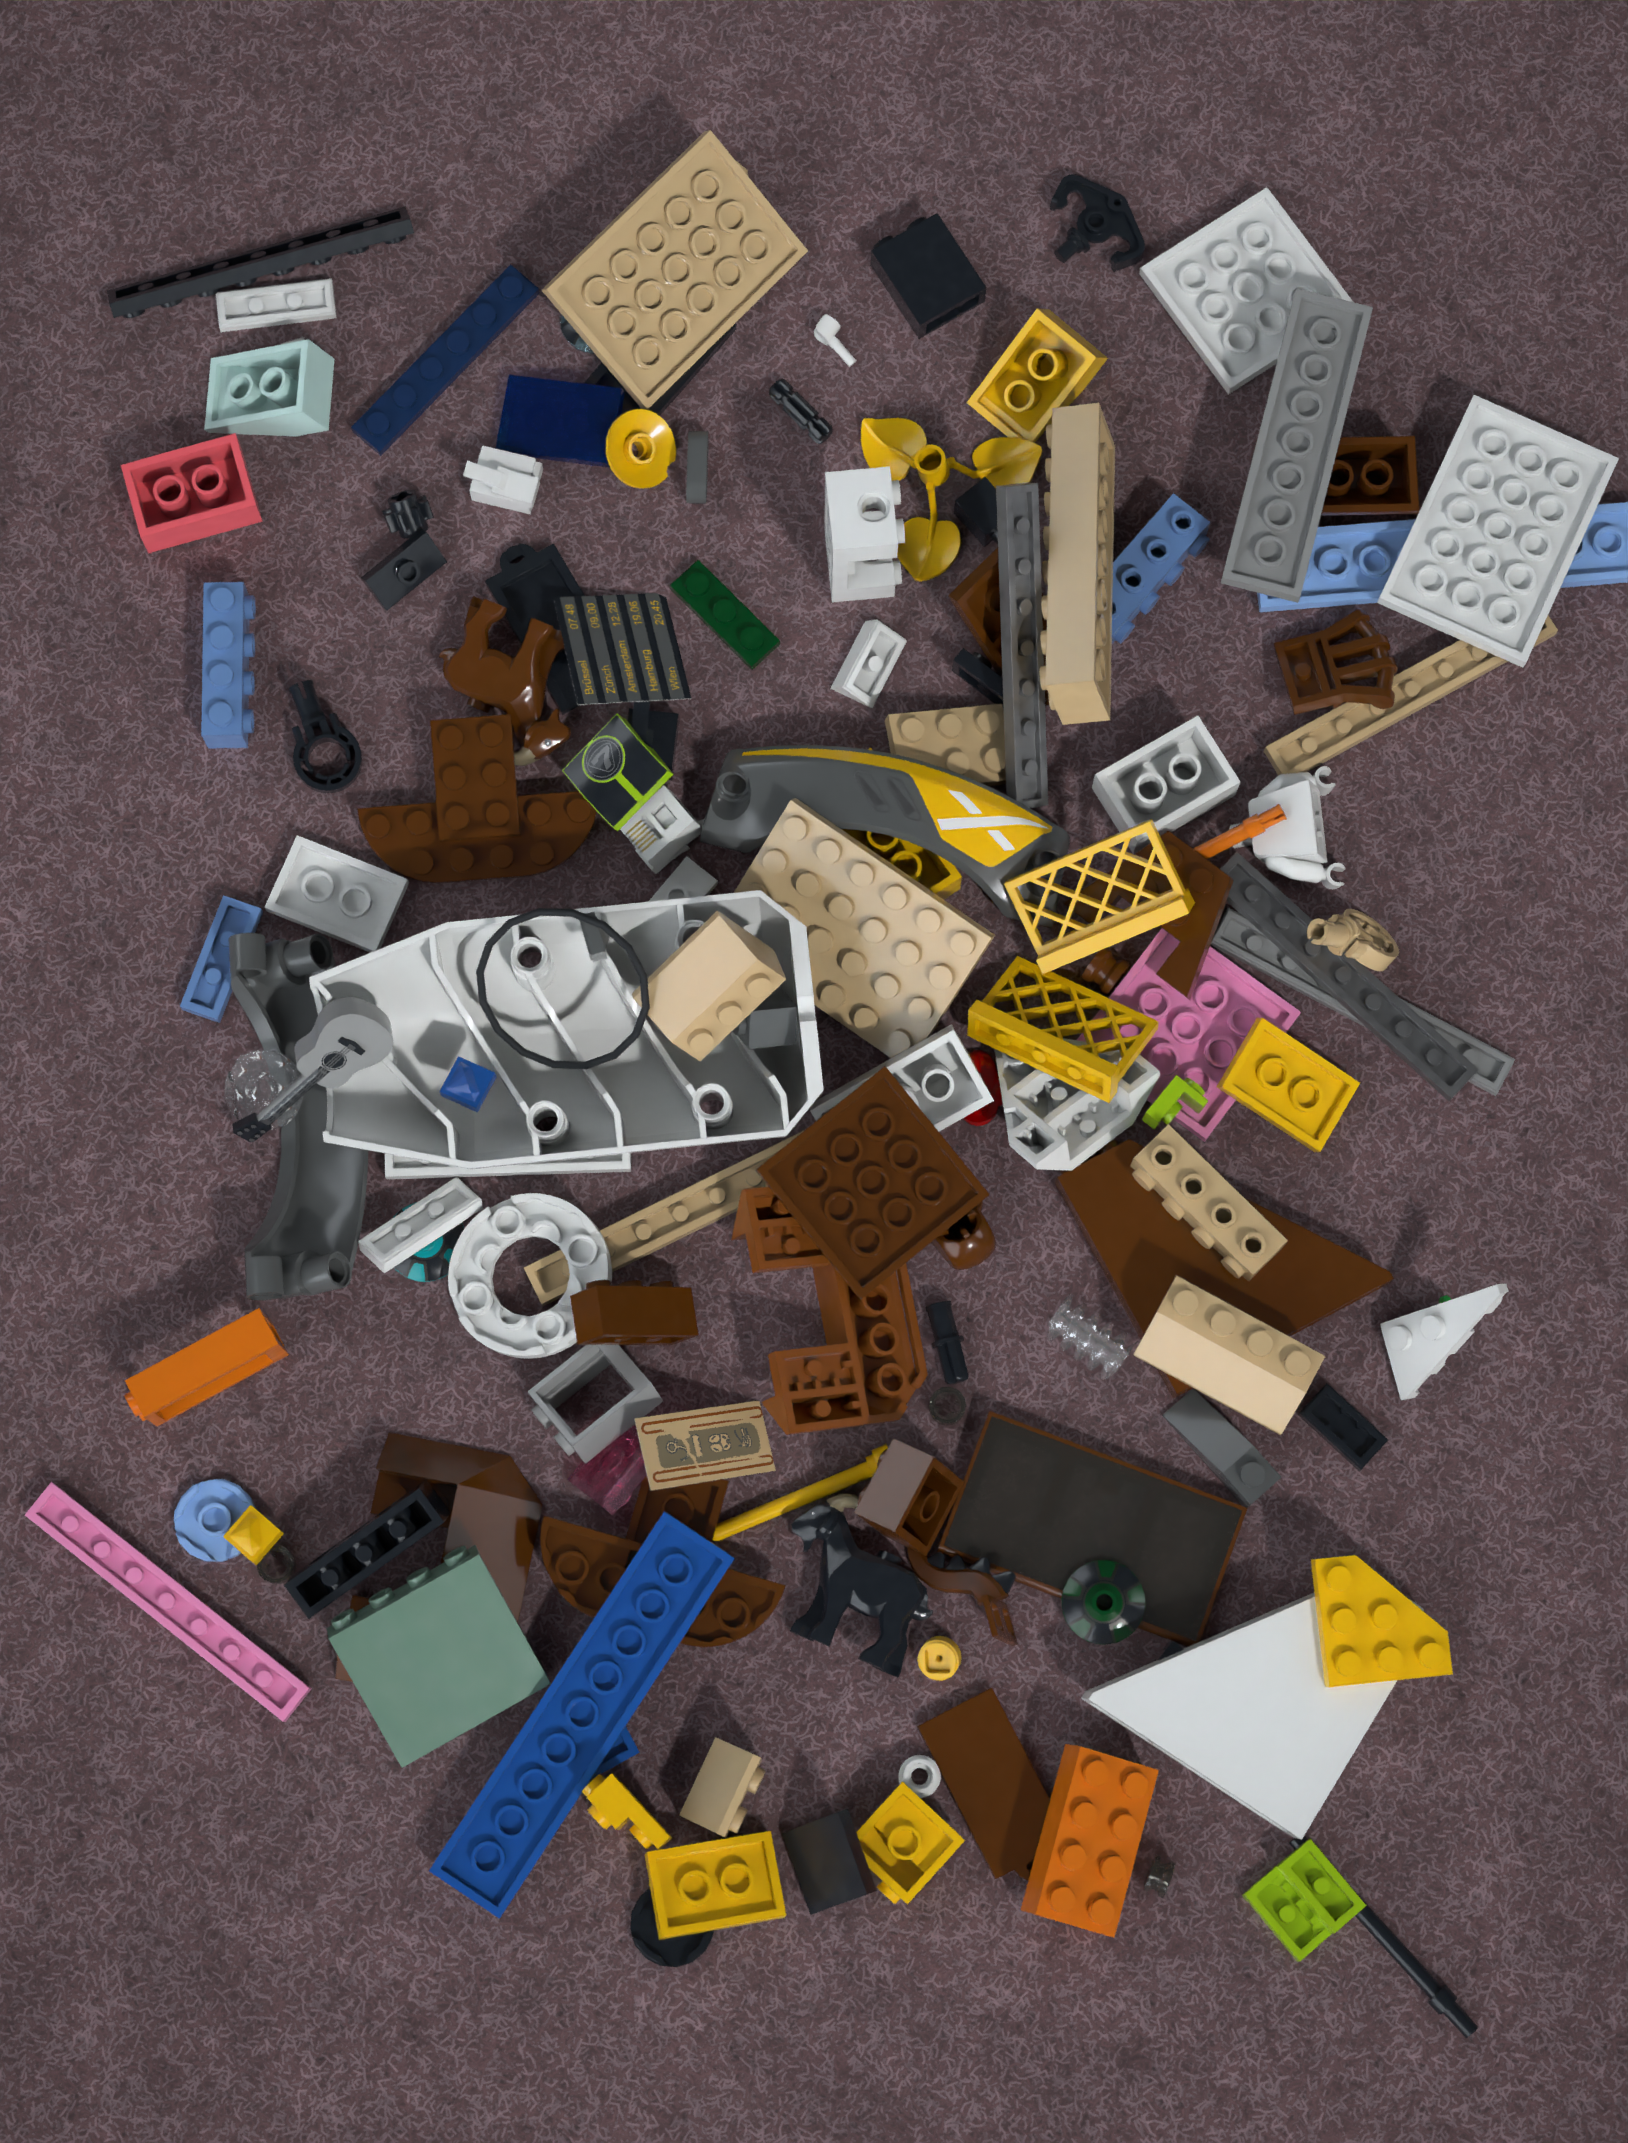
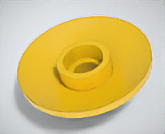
M646 409L630 410L617 417L609 428L606 437V456L611 470L620 481L628 486L643 489L654 487L668 477L667 467L676 458V443L669 425L662 417ZM632 444H635L638 449L636 457L632 452Z

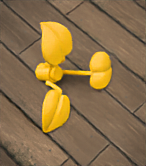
M864 418L861 425L862 450L870 468L890 466L891 480L900 481L906 477L910 467L917 469L921 481L926 484L930 521L923 517H916L905 522V543H898L897 553L898 559L915 581L920 582L933 579L945 572L953 564L960 551L961 535L957 525L948 520L937 521L935 486L946 482L950 475V469L953 468L973 479H983L986 477L995 488L999 485L1031 482L1043 453L1040 445L1026 439L1014 437L993 438L980 444L973 452L972 460L977 471H974L956 462L954 457L946 459L944 451L939 446L927 445L925 432L921 426L912 420L905 418Z

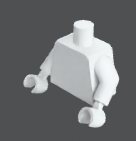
M1322 766L1317 769L1314 775H1311L1309 772L1278 775L1259 792L1257 798L1249 801V817L1255 814L1259 815L1280 804L1287 819L1265 829L1266 832L1252 839L1248 838L1233 847L1240 848L1253 845L1255 857L1265 863L1269 870L1290 879L1319 883L1321 881L1323 886L1328 889H1337L1345 883L1335 882L1330 877L1331 870L1343 872L1345 870L1343 864L1333 863L1326 868H1323L1321 864L1327 863L1320 796L1329 794L1336 784H1324L1320 781L1319 777L1329 776L1332 772L1331 769L1327 766ZM1241 823L1230 825L1229 830L1240 825Z

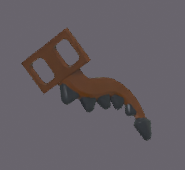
M906 1547L912 1570L922 1582L932 1589L945 1593L973 1595L977 1605L984 1606L992 1637L1011 1646L1018 1645L1007 1604L1000 1601L1009 1597L1008 1593L1016 1579L1014 1572L1006 1571L991 1575L990 1561L986 1557H981L970 1568H967L963 1559L958 1555L953 1556L945 1568V1556L943 1553L937 1552L928 1558Z

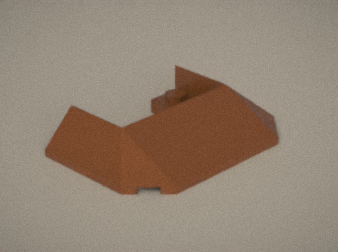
M769 1187L743 1189L740 1194L731 1241L747 1240L752 1273L812 1267L827 1343L825 1346L774 1351L768 1354L775 1396L762 1401L763 1406L786 1435L900 1420L908 1408V1401L915 1390L921 1387L928 1375L907 1264L905 1263L897 1270V1275L895 1271L860 1300Z

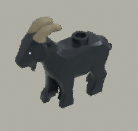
M840 1494L814 1505L797 1517L791 1524V1532L803 1541V1552L806 1553L816 1539L823 1541L817 1593L807 1613L794 1622L790 1632L812 1642L815 1640L830 1647L840 1619L848 1607L865 1616L877 1618L879 1637L874 1645L860 1653L858 1659L872 1665L873 1668L898 1678L908 1647L906 1633L911 1619L922 1621L927 1620L933 1615V1610H929L927 1607V1588L912 1571L900 1566L901 1558L883 1550H879L878 1555L875 1556L857 1548L843 1510L844 1508L856 1509L859 1497L854 1494Z

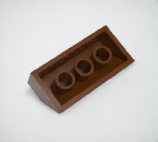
M1415 436L1340 437L1321 516L1419 513Z

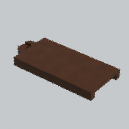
M990 1688L917 1726L994 1879L996 1880L1014 1870L1019 1877L1028 1881L1031 1869H1028L1027 1865L1035 1858L1050 1799L993 1688Z

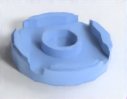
M225 1479L207 1480L194 1484L181 1496L174 1511L175 1531L179 1543L190 1555L206 1562H224L238 1556L241 1552L223 1536L250 1505L255 1507L252 1498L241 1486Z

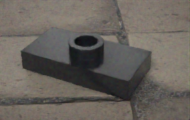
M420 529L363 575L361 579L378 603L387 611L447 563V561L428 533Z
M1327 1383L1298 1414L1300 1418L1358 1471L1362 1470L1388 1441L1378 1429Z

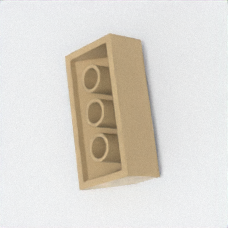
M1178 1276L1173 1280L1133 1356L1280 1436L1305 1396L1325 1358L1321 1353Z

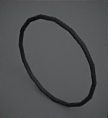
M537 908L508 919L486 942L476 970L479 1004L495 1033L521 1056L551 1068L589 1069L617 1059L640 1036L650 1009L647 974L632 945L606 922L574 909ZM538 916L573 917L601 928L625 949L640 977L642 1008L633 1032L613 1052L586 1062L554 1061L525 1049L501 1028L487 1002L484 971L492 947L512 926Z

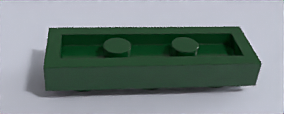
M699 560L670 585V590L751 670L780 645V640Z

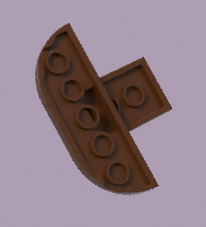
M511 714L430 720L436 802L357 808L364 836L377 856L403 876L427 883L516 878L545 873L565 863L581 847L591 833L597 811L579 791L518 796Z
M645 1470L626 1539L544 1516L540 1536L542 1558L545 1568L558 1592L580 1612L595 1618L664 1511L710 1542L713 1541L730 1481L720 1479L650 1491ZM728 1569L680 1644L695 1647H715L732 1643L747 1636L761 1626L773 1613L784 1593L786 1585Z

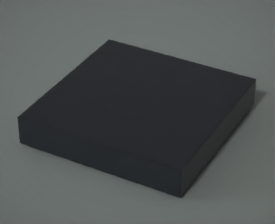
M848 1808L782 1833L810 1915L877 1891Z

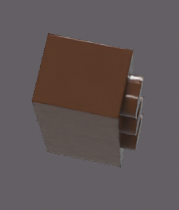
M596 1280L586 1283V1290L570 1295L577 1345H674L699 1335L691 1287H674L673 1281H661L649 1286H643L641 1280H632L619 1283L618 1286H611L610 1280Z

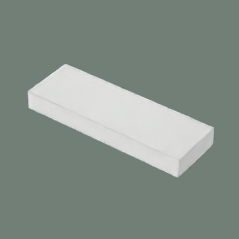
M331 278L216 293L219 329L221 332L336 318Z
M455 1177L358 1241L360 1251L383 1273H386L483 1209L482 1200L458 1177Z

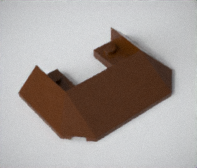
M389 1432L376 1466L379 1475L370 1513L374 1515L379 1514L427 1479L451 1512L445 1522L438 1526L448 1529L441 1564L445 1562L443 1558L454 1549L461 1546H466L469 1549L476 1545L481 1558L518 1622L543 1504L512 1457ZM352 1595L349 1609H353L355 1612L370 1604L368 1601L370 1598ZM337 1655L335 1679L353 1682Z

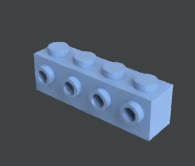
M1174 493L1113 562L1112 643L1116 640L1121 644L1130 635L1135 627L1131 621L1140 611L1144 615L1150 612L1160 598L1157 591L1164 583H1167L1169 586L1173 585L1185 569L1181 565L1189 554L1197 557L1210 540L1206 536L1210 521Z
M244 582L204 583L201 736L208 748H248V733H254L253 709H248L249 695H254L255 693L254 672L249 671V657H255L254 633H249L250 619H255L256 604L254 595L248 594Z

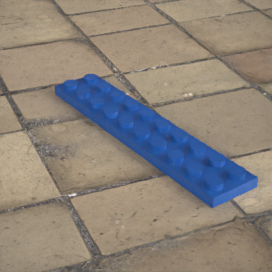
M663 1512L429 1872L500 1919L583 1793L582 1790L588 1785L731 1566L735 1557L667 1512Z

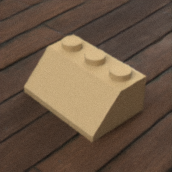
M717 910L647 978L650 1003L647 1015L671 1043L701 1061L786 980V977L772 948ZM639 986L632 993V996L642 1008L641 988Z

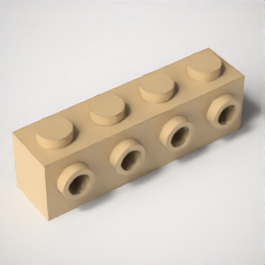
M1169 1124L1134 1157L1130 1165L1135 1170L1132 1173L1134 1179L1147 1191L1153 1188L1164 1199L1162 1202L1163 1207L1175 1219L1180 1220L1183 1217L1194 1228L1191 1233L1206 1249L1213 1247L1224 1257L1221 1263L1234 1277L1239 1279L1243 1276L1249 1282L1288 1241Z

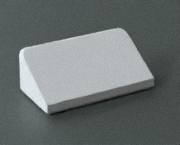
M879 620L865 621L830 689L873 708L907 640Z

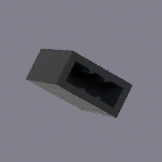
M938 213L927 219L926 217H920L914 220L907 227L906 231L895 237L890 235L882 238L871 250V267L918 339L985 302V284Z

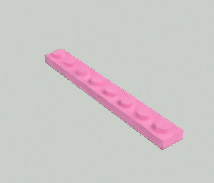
M51 1482L26 1512L25 1516L281 1721L286 1722L312 1689L56 1484Z

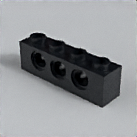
M426 1479L295 1573L284 1586L307 1618L310 1619L444 1523L451 1512Z

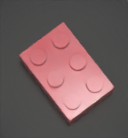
M236 433L121 465L139 534L148 553L263 522L243 450Z

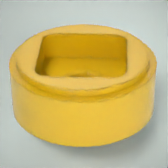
M935 1636L928 1639L918 1653L920 1670L932 1680L943 1681L949 1679L955 1674L961 1664V1651L958 1645L952 1639L945 1636Z

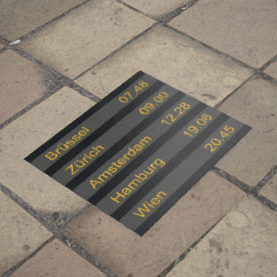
M658 593L553 598L578 705L692 699L666 597Z

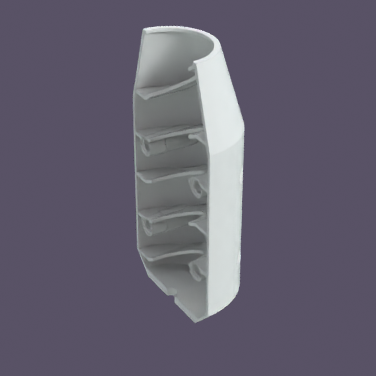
M761 890L574 909L584 914L595 912V916L599 920L606 922L630 943L647 974V978L717 910L775 951L786 977V980L780 987L797 1006L796 1044L748 1049L732 1031L701 1061L671 1043L648 1015L640 1036L617 1059L589 1069L551 1068L521 1056L493 1030L479 1004L476 970L486 942L508 919L519 915L446 922L309 977L310 988L314 996L318 1015L333 1000L342 997L360 998L374 1004L387 1015L391 1023L393 1035L392 1050L382 1061L357 1071L344 1085L338 1088L326 1087L327 1124L326 1130L323 1131V1141L330 1144L466 1169H479L786 1137L824 1091L806 926ZM538 916L512 926L492 947L484 971L487 1002L501 1028L525 1049L554 1061L586 1062L613 1052L633 1032L641 1011V1007L632 996V993L640 986V977L625 949L611 937H609L605 949L607 959L597 962L590 960L580 921L576 918L565 916ZM530 952L542 954L541 961L535 967L527 968L520 964L521 959ZM458 1056L496 1074L497 1078L478 1113L440 1095L439 1091ZM709 1100H719L724 1103L722 1110L713 1115L703 1112L700 1106ZM557 1117V1124L551 1131L543 1132L536 1128L538 1122L543 1118Z

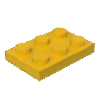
M1262 1017L1256 1018L1216 1087L1313 1152H1321L1360 1082Z
M771 1831L649 1851L644 1854L659 1940L781 1919L787 1916Z

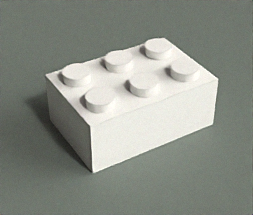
M1196 716L1096 773L1092 789L1119 832L1152 819L1161 836L1167 831H1175L1234 797L1240 785V780L1200 717ZM1145 832L1131 838L1128 847L1133 854L1151 843L1147 833Z

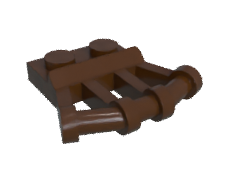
M1363 609L1353 611L1325 630L1274 643L1276 658L1294 715L1328 706L1336 709L1344 702L1371 704L1379 709H1388L1394 705L1395 693L1392 691L1394 674L1397 672L1398 667L1395 659L1389 656L1388 651L1391 646L1388 637L1380 634L1369 622V615ZM1351 632L1358 633L1362 637L1361 639L1331 646ZM1364 655L1373 656L1372 660L1337 669L1335 666L1336 662ZM1377 677L1376 687L1344 685Z

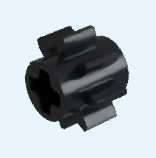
M404 490L388 498L387 501L390 508L382 512L390 533L399 531L401 538L406 539L412 537L420 529L428 530L429 527L426 520L434 518L426 495L417 497L415 490Z

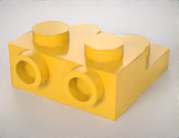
M611 1773L605 1778L599 1774L582 1790L586 1798L593 1804L587 1811L604 1829L607 1830L612 1825L615 1829L620 1830L631 1820L634 1825L629 1831L646 1849L654 1845L657 1849L661 1850L673 1838L616 1775Z
M903 1781L856 1832L869 1869L882 1880L877 1888L894 1904L900 1899L908 1904L965 1841Z

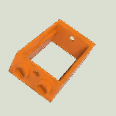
M258 1308L128 1378L125 1382L130 1392L124 1394L135 1416L139 1415L143 1422L148 1420L154 1425L159 1426L288 1356L289 1353L270 1318Z

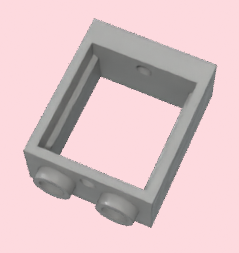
M585 1345L528 1391L531 1398L537 1404L531 1409L533 1414L546 1429L553 1424L559 1432L553 1437L568 1456L576 1452L585 1464L635 1424V1418L646 1416L663 1402L652 1383L619 1345ZM611 1365L633 1391L576 1436L555 1409Z

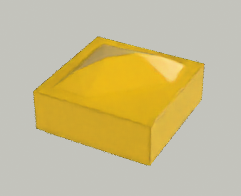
M250 1505L223 1537L252 1563L257 1565L284 1533L255 1507Z

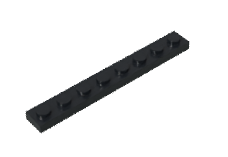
M406 206L107 290L109 305L114 318L123 316V318H134L143 314L145 309L158 305L163 308L173 307L180 304L183 298L194 295L208 297L218 293L220 288L233 284L236 286H247L256 282L257 277L271 273L274 276L286 275L292 272L296 266L307 263L321 265L329 262L332 256L346 252L350 255L360 254L367 251L370 245L381 242L395 244L405 240L406 235L413 234L414 230Z

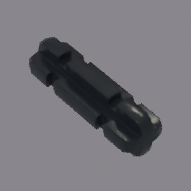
M785 379L777 380L770 387L769 396L778 405L782 403L783 410L803 430L808 429V435L817 444L825 442L833 433L832 426L823 417L819 419V413L798 392L793 393V387Z

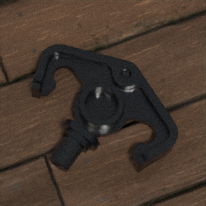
M1074 174L1065 176L1060 181L1052 197L1050 210L1056 211V209L1061 210L1068 205L1067 197L1071 193L1080 194L1086 208L1078 216L1077 229L1071 227L1067 231V241L1054 251L1056 258L1060 262L1065 263L1076 252L1081 253L1083 251L1087 253L1090 250L1089 242L1094 244L1103 243L1112 236H1117L1130 244V249L1126 252L1116 251L1111 257L1112 271L1115 272L1139 263L1143 258L1145 242L1125 196Z

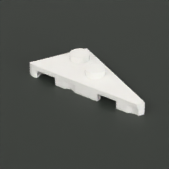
M1497 1284L1380 1323L1401 1400L1415 1398L1420 1393L1417 1389L1431 1374H1437L1445 1365L1448 1356L1455 1354L1475 1332L1473 1327L1485 1314L1492 1313L1501 1303L1504 1294L1509 1292L1507 1284Z

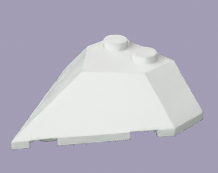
M1063 1038L1064 1041L1075 1046L1087 1044L1085 1041ZM994 1049L1009 1145L1033 1167L1040 1170L1072 1171L1135 1122L1160 1077V1071L1139 1054L1119 1081L1116 1095L1108 1103ZM1119 1050L1098 1053L1100 1058L1115 1065L1122 1059Z

